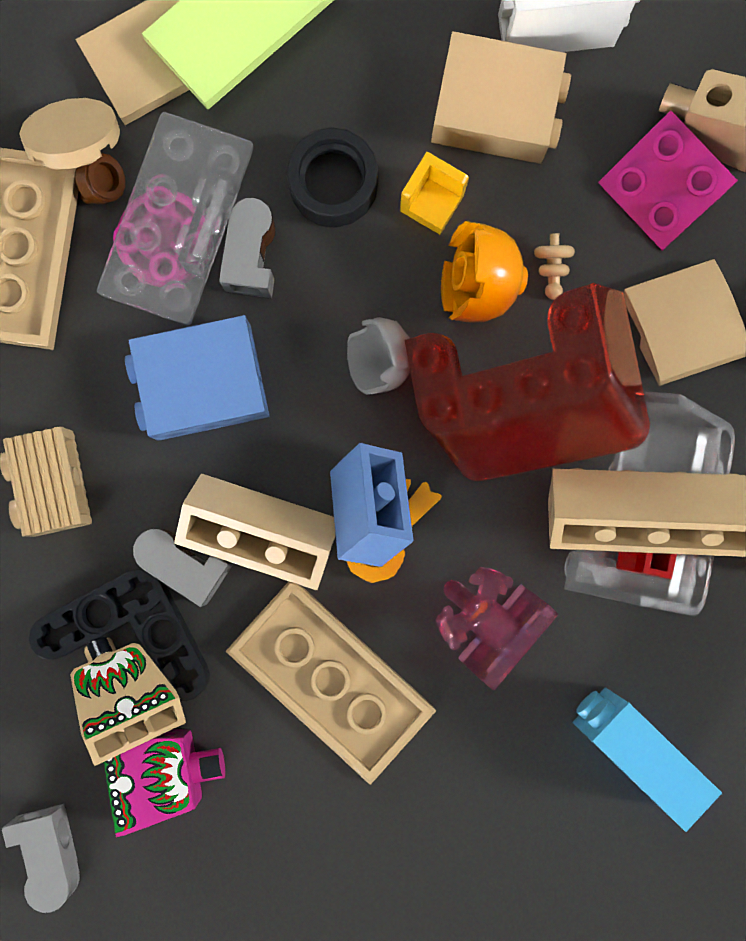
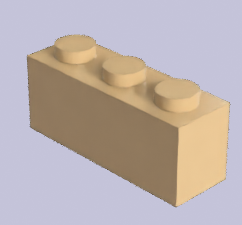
M201 473L183 502L174 544L318 590L336 537L333 516Z

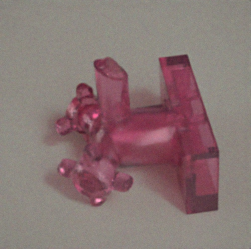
M479 567L476 573L472 574L469 579V583L479 585L477 595H474L457 581L451 580L445 584V595L463 611L454 615L452 608L448 605L442 609V614L436 617V622L443 639L449 643V647L452 650L460 648V643L467 641L466 632L472 630L477 635L460 654L458 659L486 685L495 690L559 614L521 584L506 602L501 605L496 601L498 593L506 595L507 588H511L513 585V579L505 576L500 571Z

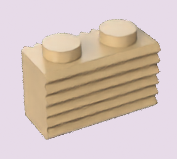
M54 427L3 439L5 452L0 453V469L4 479L12 483L15 500L9 502V515L13 526L16 529L21 528L22 537H36L92 524L84 480L80 469L81 463L76 450L77 444L72 430L64 427Z

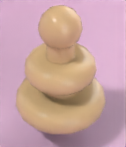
M558 233L550 234L549 246H539L534 250L535 257L547 259V264L541 265L538 271L541 276L548 277L545 294L551 300H556L562 295L563 289L560 285V276H566L570 271L568 265L561 264L562 258H571L575 254L572 246L559 245Z

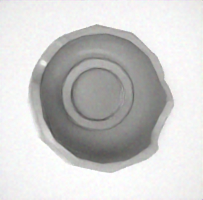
M381 317L362 321V326L366 327L350 334L348 338L347 360L350 376L357 389L366 395L396 389L406 380L412 367L413 351L410 337L397 321Z

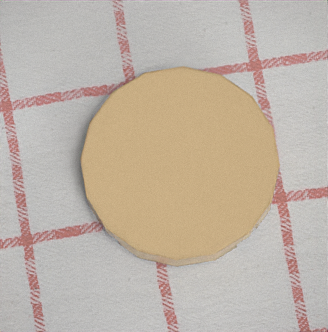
M75 98L51 103L35 111L23 122L19 135L28 159L34 163L36 159L42 160L44 167L57 170L73 169L97 161V159L102 157L101 149L105 148L108 144L112 149L117 144L120 129L112 107L100 100Z

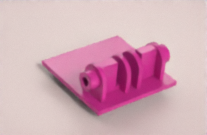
M670 110L598 183L663 251L738 180Z

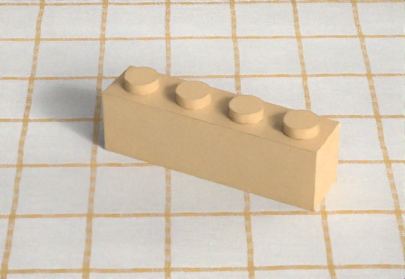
M581 468L552 470L548 498L550 549L746 557V475L638 472L633 470H584Z

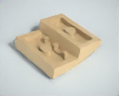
M715 259L624 289L622 300L642 337L640 349L659 386L746 357V330L730 288Z

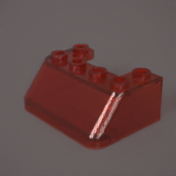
M592 283L560 294L552 302L547 317L553 352L462 376L456 346L447 336L438 333H427L404 340L419 418L424 427L466 478L473 481L491 480L636 449L646 440L650 422L623 292Z

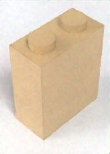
M452 31L431 143L541 164L548 148L556 149L561 133L562 119L555 118L557 102L565 103L570 86L571 74L563 72L567 53Z

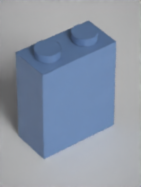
M245 315L129 340L131 355L125 356V365L130 382L132 384L137 383L141 400V402H136L134 405L136 420L140 430H147L149 437L160 441L270 417L252 329Z

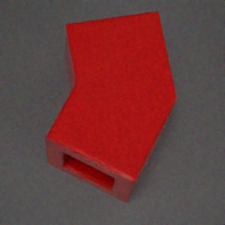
M619 552L616 569L651 577L672 579L677 554Z

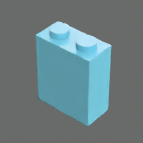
M606 687L600 693L597 691L590 693L577 707L576 713L578 716L572 723L685 832L722 794L709 779L629 702Z

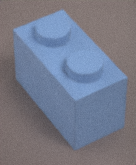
M359 443L330 471L338 560L382 567L414 541L403 455L401 452Z

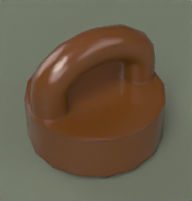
M101 153L102 157L97 159V161L76 168L75 180L80 199L86 204L94 203L101 205L116 201L124 192L125 175L118 161L108 154Z

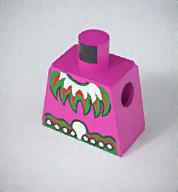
M172 729L105 761L104 767L116 837L125 836L195 809L202 799L200 782L225 778V761L222 749L216 748L195 752L191 730Z

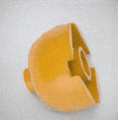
M465 221L459 225L449 243V246L457 247L453 262L444 261L441 278L442 306L444 311L453 312L448 317L451 320L486 322L502 316L513 305L517 296L524 292L528 280V271L523 266L522 255L515 240L506 232L486 224Z

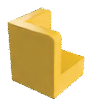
M426 152L402 191L400 212L441 235L464 197L469 179L468 175L431 153Z

